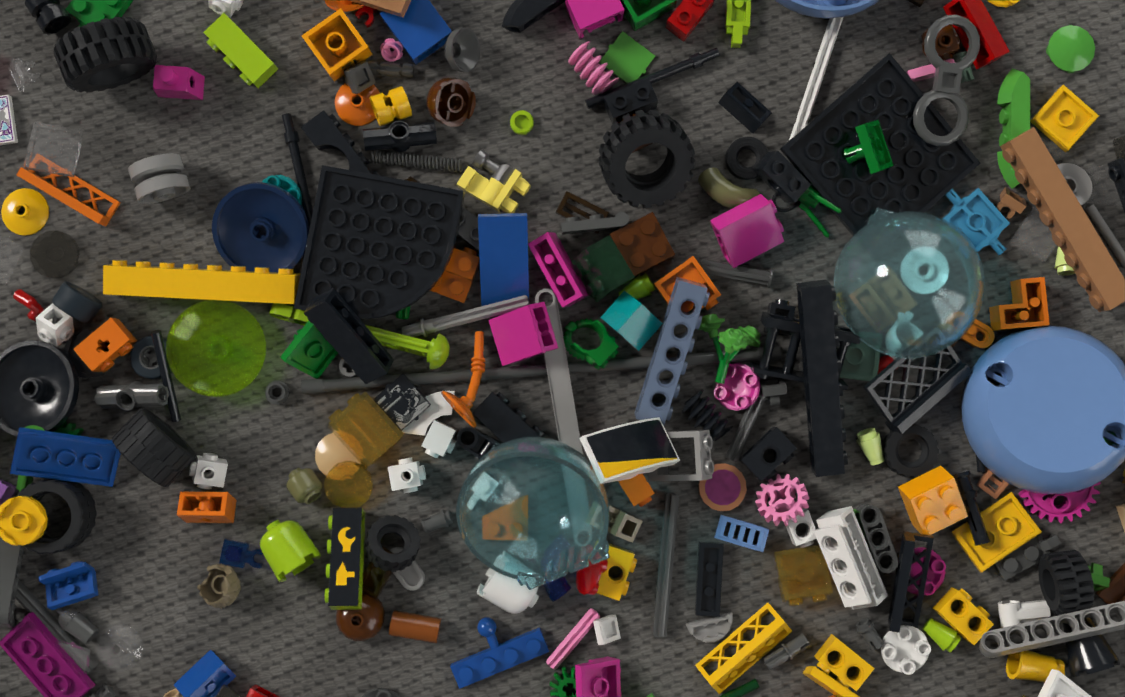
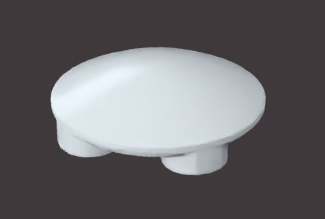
M901 625L900 633L888 631L883 638L884 645L881 647V655L887 666L894 671L906 675L913 674L921 668L931 652V647L924 633L918 628L909 625Z

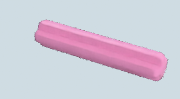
M593 608L588 610L548 657L546 663L552 669L556 670L594 626L593 621L600 619V614Z

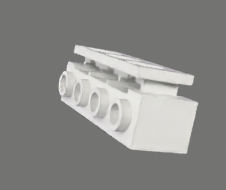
M852 506L827 511L816 520L818 529L814 530V534L844 607H852L854 610L878 606L888 594Z

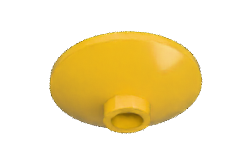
M29 188L18 189L10 193L4 200L1 209L2 220L13 233L25 236L32 235L45 226L49 217V206L44 196L38 191ZM21 207H24L25 212L24 214L20 215L19 209Z

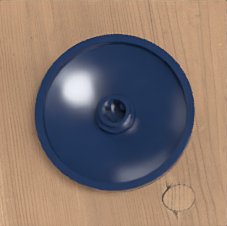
M253 182L235 188L220 201L213 216L212 234L218 252L229 266H245L246 271H255V267L270 268L269 272H278L279 268L292 269L304 256L309 234V222L300 203L288 191L270 183Z

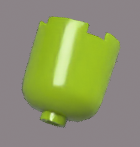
M279 520L270 523L266 527L268 531L260 540L261 551L279 583L286 580L285 575L292 572L295 576L314 563L312 558L318 559L321 557L318 549L302 526L293 520L281 523Z

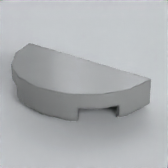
M729 612L721 614L720 617H709L685 624L689 633L696 639L705 643L717 642L723 639L729 632L733 624V613Z

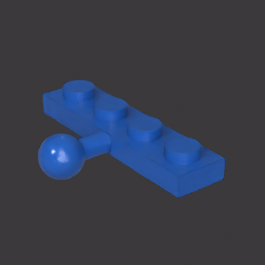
M489 617L482 618L478 622L477 629L480 635L486 637L490 648L450 665L459 689L549 652L540 627L499 644L495 635L496 622Z

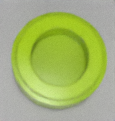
M520 110L511 116L510 126L516 134L526 135L533 129L534 120L529 112Z

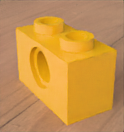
M606 543L602 558L607 559L608 566L606 571L601 573L597 594L620 601L621 595L626 596L630 584L626 580L629 572H634L637 563L633 551ZM618 566L622 569V573L618 578L609 576L608 571L611 567Z

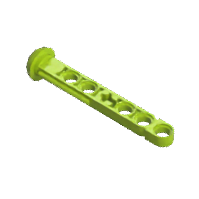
M273 303L269 313L274 318L303 326L309 321L304 314V310L294 309V306ZM365 325L382 346L427 357L430 369L441 367L449 356V342L440 333L436 339L433 338L430 342Z

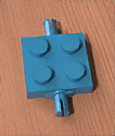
M953 188L945 194L953 206L950 212L940 221L971 256L988 245L994 249L998 256L1007 249L997 238L1010 222L979 188L962 199Z

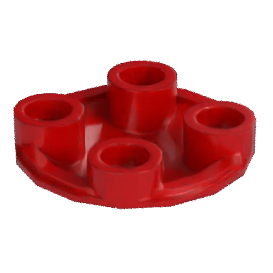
M591 547L583 553L577 567L576 587L579 593L583 595H595L597 593L601 573H604L608 566L607 559L602 558L600 550L596 547Z

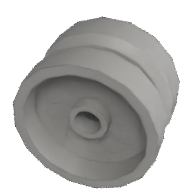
M170 153L147 157L134 162L128 167L131 181L138 184L134 191L139 203L163 202L182 196L190 191L191 187L188 177L180 174L184 170V164L179 154Z

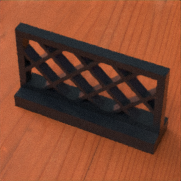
M933 326L867 383L864 389L887 420L885 422L887 427L892 431L903 434L972 373V370L968 364L961 362L939 327ZM935 335L938 339L937 350H929V339ZM916 351L921 352L919 366L910 365L912 354ZM927 352L936 353L934 367L926 366ZM942 354H948L952 360V363L946 368H941ZM897 367H904L902 381L893 380L894 370ZM910 368L919 369L917 382H908ZM925 369L934 370L933 379L928 384L923 383ZM880 382L886 383L884 396H878L873 389ZM892 383L901 384L899 398L890 397ZM907 385L916 386L915 396L911 399H905ZM890 400L899 401L898 410L893 415L888 411Z

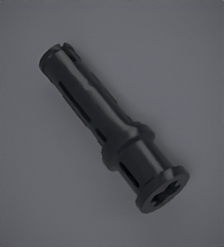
M966 471L952 476L955 478L968 515L966 519L975 543L974 545L978 546L991 541L989 540L975 499L978 493L977 490L973 489L969 477L971 472Z

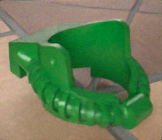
M580 319V321L577 320L575 323L570 321L564 327L566 332H564L563 338L565 348H567L566 351H569L572 357H577L576 359L586 360L589 364H595L594 367L597 370L604 369L609 363L608 360L611 357L615 358L619 353V346L615 343V338L608 335L607 328L598 320ZM582 327L591 328L599 335L601 340L600 346L593 350L583 349L578 344L572 343V333Z

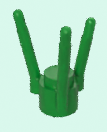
M810 185L798 199L801 202L799 208L806 212L825 237H829V233L809 209V206L814 209L820 202L837 213H841L842 210L821 197Z

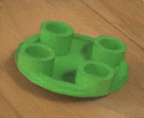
M1069 25L1061 27L1053 33L1046 52L1056 67L1067 73H1074L1090 64L1094 58L1095 44L1088 31L1079 26Z

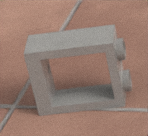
M710 430L666 431L669 438L694 437L696 473L668 474V466L659 467L655 471L648 473L649 481H703L712 479L714 463L711 460L713 440L710 436Z

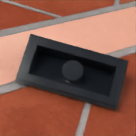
M738 82L718 102L751 133H754L772 114Z

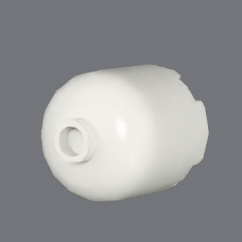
M504 552L501 557L498 556L486 572L485 575L489 578L485 585L480 583L477 590L479 596L511 614L521 613L527 607L532 608L539 598V595L536 594L538 590L536 576Z

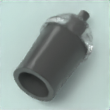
M58 608L56 610L60 614L58 622L61 629L67 631L85 645L99 632V628L81 614L79 609L68 608L63 611L61 608Z

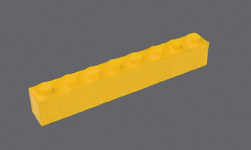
M112 260V264L103 265V294L295 304L301 274L293 273V269L279 268L278 272H269L270 268L255 267V271H246L245 266H231V270H222V265H207V269H199L198 264H183V268L175 267V263L160 262L159 266H151V262L136 261V265H127V260Z

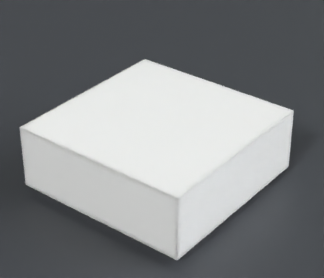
M616 614L593 621L598 645H605L621 638Z

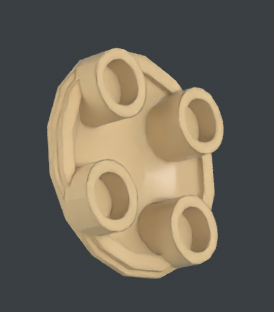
M333 432L326 435L318 443L315 451V461L319 470L325 476L332 479H345L352 476L360 468L363 460V449L360 443L352 435L345 432Z

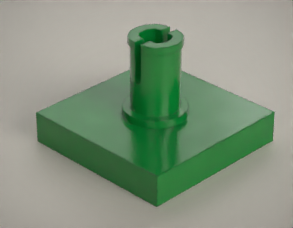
M879 120L855 127L861 144L844 149L845 156L857 153L846 158L847 162L851 164L866 158L871 174L894 166Z
M308 321L302 329L297 331L298 335H294V340L280 357L287 364L318 379L338 352L325 340L314 324Z

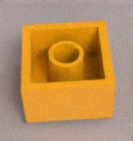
M341 8L302 35V38L334 82L345 75V70L361 61H365L373 55L366 42Z
M941 465L898 486L910 521L920 534L932 535L968 517L955 478Z

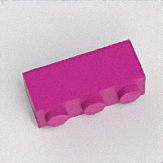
M547 232L528 243L562 308L570 307L590 295L555 232Z

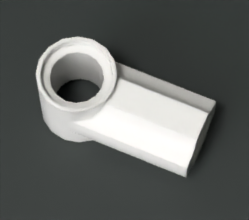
M1011 600L1010 603L1002 604V601L998 602L1001 628L1051 617L1050 608L1045 600L1027 602Z

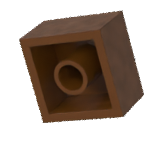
M653 212L609 235L630 279L675 256Z

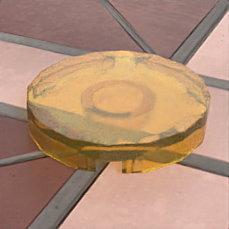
M344 461L337 463L329 470L325 477L324 490L326 496L338 507H360L368 501L372 493L373 479L371 473L357 462Z

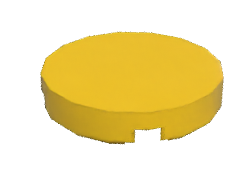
M29 496L13 497L1 504L0 537L2 540L11 545L23 546L34 543L42 537L48 520L43 505L38 500Z

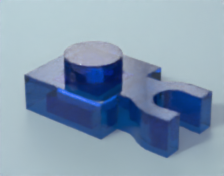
M224 539L219 564L244 568L247 562L252 567L260 569L262 568V563L256 562L254 556L255 554L263 555L261 549L248 550L249 543Z

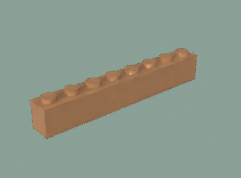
M1033 127L1001 145L1004 159L1011 164L1017 181L1023 184L1026 189L1029 201L1036 206L1040 213L1041 221L1051 231L1054 243L1061 248L1065 255L1066 263L1076 273L1079 285L1085 288L1091 305L1098 312L1111 310L1125 301V279L1036 129Z

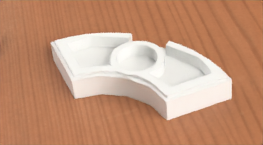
M442 391L425 397L431 405L419 415L418 420H413L401 433L426 436L428 427L435 419L443 415H452L453 408L442 396ZM446 391L455 395V391Z

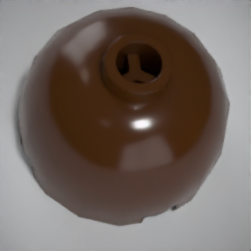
M442 78L429 89L427 107L430 115L437 122L449 127H458L463 125L462 122L466 118L470 119L475 109L476 97L468 86V82L458 78Z
M362 592V609L337 610L336 623L339 631L346 638L353 641H365L374 637L381 630L385 621V610L382 602L378 598L374 599V597Z

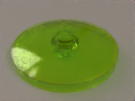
M208 300L189 307L177 317L168 333L166 355L173 374L185 387L205 396H227L243 390L256 379L265 362L266 340L259 322L245 308L229 301Z

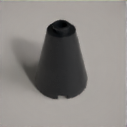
M1084 618L1087 626L1097 627L1092 618ZM1063 623L1064 632L1071 633V627ZM1103 634L1065 642L1071 677L1080 676L1079 673L1083 672L1091 674L1115 667L1114 665H1120L1119 658Z

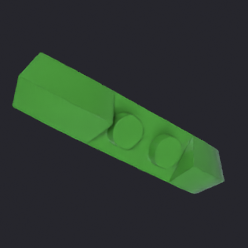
M1013 68L1003 80L998 94L997 105L1003 107L999 114V122L1003 124V133L999 137V146L1030 129V78L1024 72ZM1002 151L997 152L1000 171L1007 184L1013 189L1020 184L1015 177V171L1011 164L1004 159Z

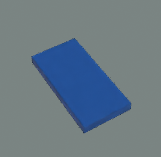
M527 213L478 214L481 306L527 295L529 299Z
M19 427L10 474L113 487L121 453L115 447L112 440Z

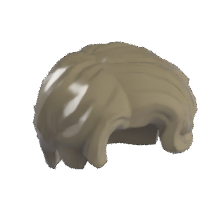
M222 563L209 565L207 567L209 572L208 578L197 587L200 591V596L209 606L221 609L230 606L241 591L240 579L229 565Z

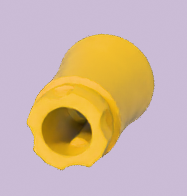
M1027 650L1009 654L1007 658L1006 673L1010 679L1032 680L1045 683L1051 669L1058 670L1065 675L1064 662L1052 656Z

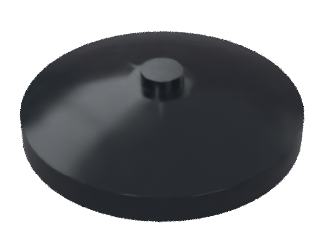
M35 340L19 342L0 354V428L9 434L17 436L19 427L25 428L29 425H36L42 427L45 431L53 432L64 424L73 412L79 394L78 373L71 358L59 347Z

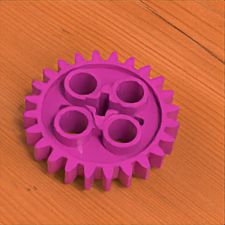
M1101 482L1086 489L1065 494H1041L1022 490L1018 494L1022 498L1027 497L1023 504L1025 506L1031 505L1029 511L1032 514L1038 511L1040 519L1047 515L1049 522L1052 523L1054 517H1056L1059 523H1062L1063 518L1066 516L1072 522V514L1076 513L1081 518L1082 513L1080 510L1090 511L1087 503H1096L1092 498V494H1100L1094 486L1100 485ZM1057 496H1064L1062 504L1054 505V499Z

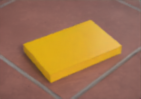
M1010 492L980 512L991 542L975 546L967 522L951 533L979 572L982 573L1042 531L1015 495Z

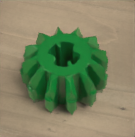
M572 666L571 673H567L566 667H562L563 676L555 672L554 678L556 680H552L549 683V686L554 688L550 691V696L576 697V690L572 689V692L568 693L566 692V687H564V685L568 687V683H572L573 688L576 689L575 667Z

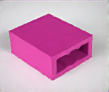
M762 194L710 220L723 256L733 268L784 242L782 236L784 228L775 216L777 208L771 199L767 200Z
M545 302L526 305L488 320L502 366L558 349Z

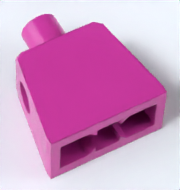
M155 65L153 90L158 97L203 100L205 82L203 75L188 67Z

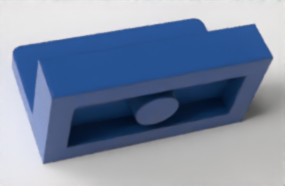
M210 650L174 686L183 697H215L236 675Z

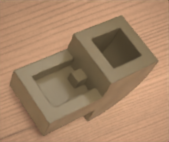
M597 500L587 522L633 543L643 521L623 510Z

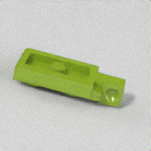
M726 0L725 29L726 34H731V48H740L742 36L748 35L751 0Z

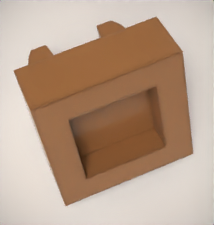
M1005 187L1000 194V202L996 208L1000 211L1003 207H1009L1010 211L1006 217L1010 219L1014 216L1015 211L1019 214L1027 207L1026 199Z

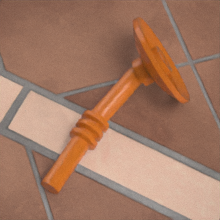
M483 331L475 332L474 357L471 358V372L473 374L466 396L463 395L461 398H458L449 392H441L452 408L473 428L477 425L470 409L473 407L472 403L475 401L482 373H485L486 359L483 357Z

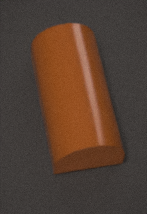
M394 610L391 617L389 635L437 643L442 618Z

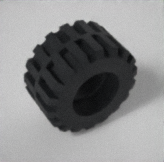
M1073 549L1043 554L1039 562V582L1044 599L1051 611L1056 615H1062L1091 608L1094 600L1093 579L1081 553Z

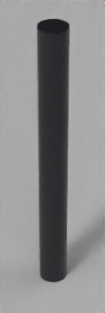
M154 330L151 332L162 383L169 391L167 404L171 421L178 422L181 420L162 333L161 330Z

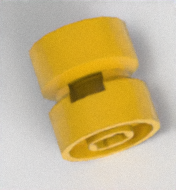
M402 86L389 90L388 95L379 93L370 96L371 106L380 127L393 123L394 118L401 120L412 116L410 103Z

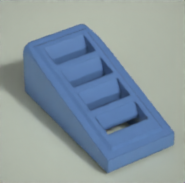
M720 515L714 538L763 552L769 529ZM730 522L731 525L728 536H725L723 534L725 531L726 523ZM736 525H740L738 537L735 539L733 536ZM746 527L750 528L747 542L743 541ZM756 530L760 531L757 544H753Z

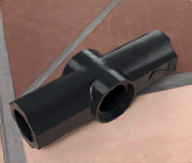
M395 121L389 127L363 129L365 151L392 148L394 151L404 152L410 146L437 144L434 122L408 125L404 121Z

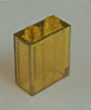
M365 391L362 395L356 393L347 401L349 406L343 411L340 409L336 410L329 417L328 428L367 470L400 441L404 433Z

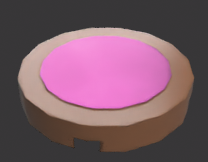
M726 463L714 464L712 479L699 481L698 484L699 495L702 501L711 509L717 511H730L738 507L744 500L747 491L746 480L742 472L735 466Z

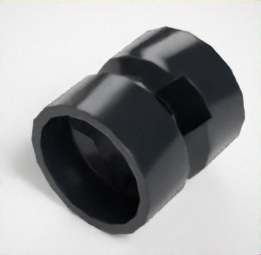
M25 0V6L31 15L36 18V22L44 34H55L70 24L71 17L64 6L60 5L59 0Z

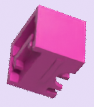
M565 0V8L579 39L584 37V30L587 29L591 33L599 27L608 23L611 24L615 21V16L618 22L623 20L624 8L620 0Z

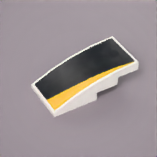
M660 417L625 423L579 438L600 484L631 479L638 474L653 472L659 467L671 466L680 461Z

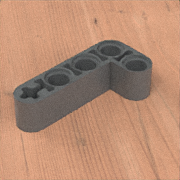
M0 537V627L14 628L16 624L14 614L18 609L15 605L25 546L11 545Z

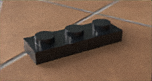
M699 541L695 599L696 616L720 617L723 543Z

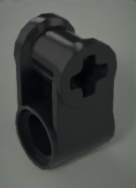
M470 426L462 428L457 435V442L462 448L492 466V460L499 448L502 449L504 446L487 434H483ZM471 431L475 436L474 442L465 444L461 439L462 433ZM490 445H492V447H491V449L489 450L488 454L485 455V453H486V451L488 450V448L490 447Z

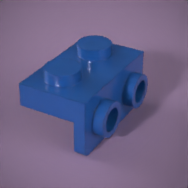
M74 562L69 567L52 569L47 574L39 576V582L44 584L46 588L47 608L50 610L98 596L95 569L86 562Z

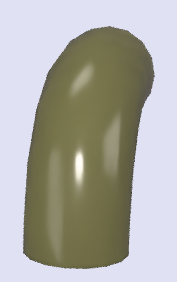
M715 167L706 169L698 178V183L712 199L730 209L760 194L756 189L742 188L734 185Z

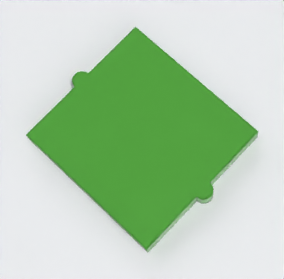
M622 31L615 42L608 46L609 50L599 63L607 62L606 68L609 71L613 70V74L625 83H629L639 79L642 74L646 73V68L655 58V55Z

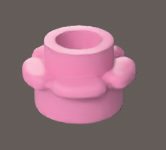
M388 38L380 46L381 55L389 62L399 60L403 55V46L399 41L396 42L393 38Z

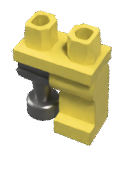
M481 149L475 156L472 166L479 170L484 167L493 174L492 177L488 180L468 166L457 182L458 188L498 212L501 210L505 213H514L519 204L509 198L513 191H516L524 197L531 188V185L522 178L521 172L507 164L499 165L489 160V154Z

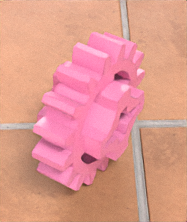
M777 474L776 480L769 479V484H760L763 491H756L758 500L755 503L759 508L760 515L764 516L766 522L769 523L773 519L775 526H778L780 521H783L784 525L788 526V520L796 523L797 515L805 516L802 508H809L806 501L809 500L808 492H805L806 487L804 483L800 484L797 477L791 481L789 474L784 479H781L780 474ZM796 493L798 494L797 502L794 501V499L796 498ZM768 498H770V501L768 502L769 507H767Z

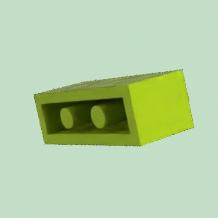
M225 13L203 32L209 38L206 43L216 53L221 50L226 55L223 60L232 69L237 66L242 72L239 76L249 86L254 84L259 88L278 70L277 66Z

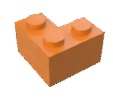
M1045 277L1011 281L1013 304L989 307L993 331L1050 325Z

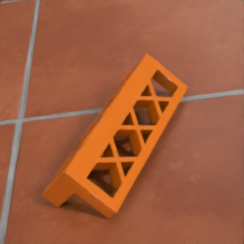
M37 154L28 170L21 167L16 174L23 180L105 227L121 203L40 154ZM41 161L48 165L50 175L40 177L35 174ZM66 175L69 177L71 187L58 188L56 177ZM88 188L91 199L80 201L77 197L76 189ZM72 191L73 196L68 194L67 192ZM94 193L98 194L101 197L95 198ZM106 199L113 204L106 215L98 211L96 201ZM88 203H92V204H93V208L90 207V206L87 205V204H88Z

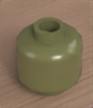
M297 468L289 474L286 488L298 503L311 504L321 496L323 484L312 469Z

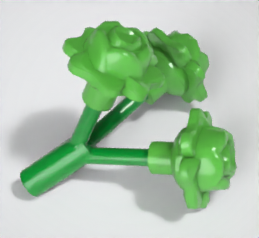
M708 314L702 317L698 330L708 332L710 339H713L720 362L715 382L724 384L729 363L741 349L744 350L748 345L759 348L761 334L750 325L745 328L739 326L738 329L729 328L724 332L718 333L717 329L725 322V319L718 318L717 314ZM719 342L725 346L726 353L724 357Z

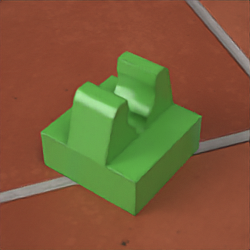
M1091 563V566L1088 565L1093 579L1094 591L1109 588L1110 578L1103 576V566L1096 563Z

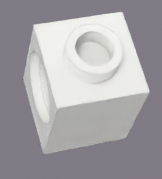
M802 509L805 514L804 517L797 515V522L794 523L792 520H788V526H786L792 544L795 546L800 545V548L814 544L813 540L817 539L814 534L816 528L807 509ZM805 523L806 532L803 535H797V525Z

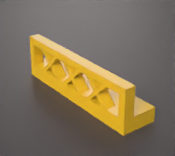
M766 603L695 666L708 683L720 694L788 636L792 630L773 607ZM768 612L776 618L769 625H761L762 617ZM747 630H755L752 640L743 641V634ZM737 646L736 653L732 657H724L727 647ZM711 661L718 662L717 670L709 675L704 667Z

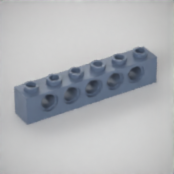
M680 277L676 278L634 412L638 420L660 417L664 426L665 421H669L672 416L673 397L677 398L679 394V377L686 372L688 362L685 361L687 352L691 353L694 347L695 339L692 336L694 330H698L701 325L702 316L699 314L702 306L707 305L710 295L707 292L708 288L704 284ZM685 301L693 302V308L689 312L681 310V305ZM677 325H685L686 331L683 334H674V328ZM672 347L678 348L679 353L673 358L666 356L668 349ZM668 370L672 372L668 380H661L659 378L662 371ZM657 393L665 395L663 401L659 403L652 401L653 396Z

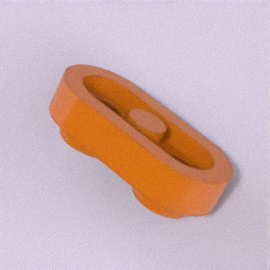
M959 312L952 314L947 320V324L953 326L958 331L959 339L975 348L989 347L994 341L992 328L967 313ZM957 320L962 322L961 329H957L955 326ZM978 332H981L983 334V339L981 341L977 340L976 334Z

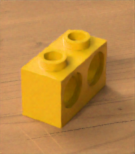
M951 587L934 605L933 609L951 627L958 631L967 642L975 645L982 638V635L994 625L988 619L990 614L980 605L978 607L970 602L973 598L962 588L957 590ZM955 600H959V608L956 611H952V603ZM973 617H976V618H977V624H976V626L973 627V628H970V627H969V621H970Z
M833 634L829 636L814 655L819 661L817 666L827 674L832 671L838 676L836 681L846 688H853L856 692L875 669ZM832 651H837V659L829 662L827 659L828 654ZM855 666L857 668L856 674L852 677H847V670Z

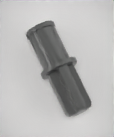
M801 633L790 642L782 643L781 648L766 656L763 660L769 670H773L789 659L792 661L793 657L811 646L803 633Z

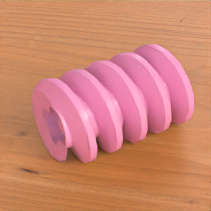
M587 41L573 52L568 63L569 65H575L574 71L576 73L582 72L580 79L587 80L586 86L588 88L593 87L592 94L598 95L613 87L619 81V77L611 80L610 77L614 71H604L608 63L599 64L602 56L593 57L596 48L588 50L587 47L590 41Z

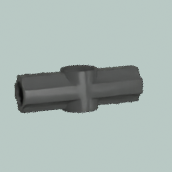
M133 381L129 385L99 386L96 389L94 399L96 405H100L101 408L120 407L123 410L129 411L134 407L164 406L168 403L169 391L163 384H143L139 381Z

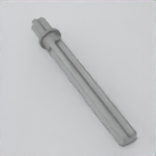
M527 295L434 319L424 320L422 318L419 323L403 326L402 334L410 337L420 335L428 337V334L435 333L436 331L502 315L530 305Z

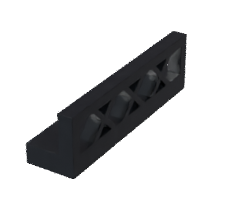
M903 531L888 616L890 631L900 633L901 625L918 628L934 540L932 535ZM915 540L927 542L926 549L919 554L914 552ZM917 561L921 565L922 571L912 577L910 574L911 565ZM914 584L918 589V594L908 599L906 596L907 588ZM908 606L914 611L913 620L902 618L903 611Z

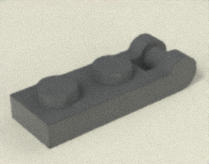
M618 212L615 217L604 218L603 214L589 216L590 220H580V217L565 218L566 222H561L562 235L616 230L628 224L629 216L625 212Z

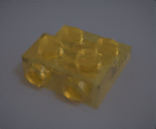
M819 545L774 552L782 603L788 602L789 606L803 604V599L812 598L813 602L828 600L827 595H831L833 590L828 566Z

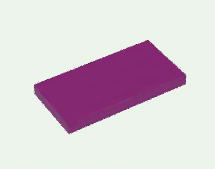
M34 612L26 615L0 641V646L44 697H83L96 685Z

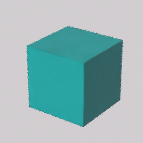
M625 290L600 317L638 351L663 324Z

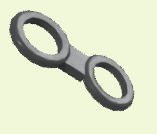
M945 15L935 20L927 30L924 39V52L928 61L936 70L933 90L925 93L916 103L913 112V125L917 134L926 143L935 146H945L957 141L965 132L969 122L968 107L964 99L959 95L963 70L969 68L977 58L980 50V36L975 25L967 18L959 15ZM947 25L960 27L966 32L969 39L967 54L957 63L944 61L938 56L935 49L937 34ZM937 98L949 100L957 110L958 120L956 126L951 133L945 136L932 134L924 122L926 107Z

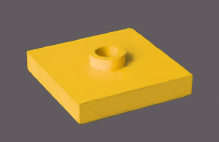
M1063 84L1032 117L1030 122L1059 148L1067 152L1099 115Z

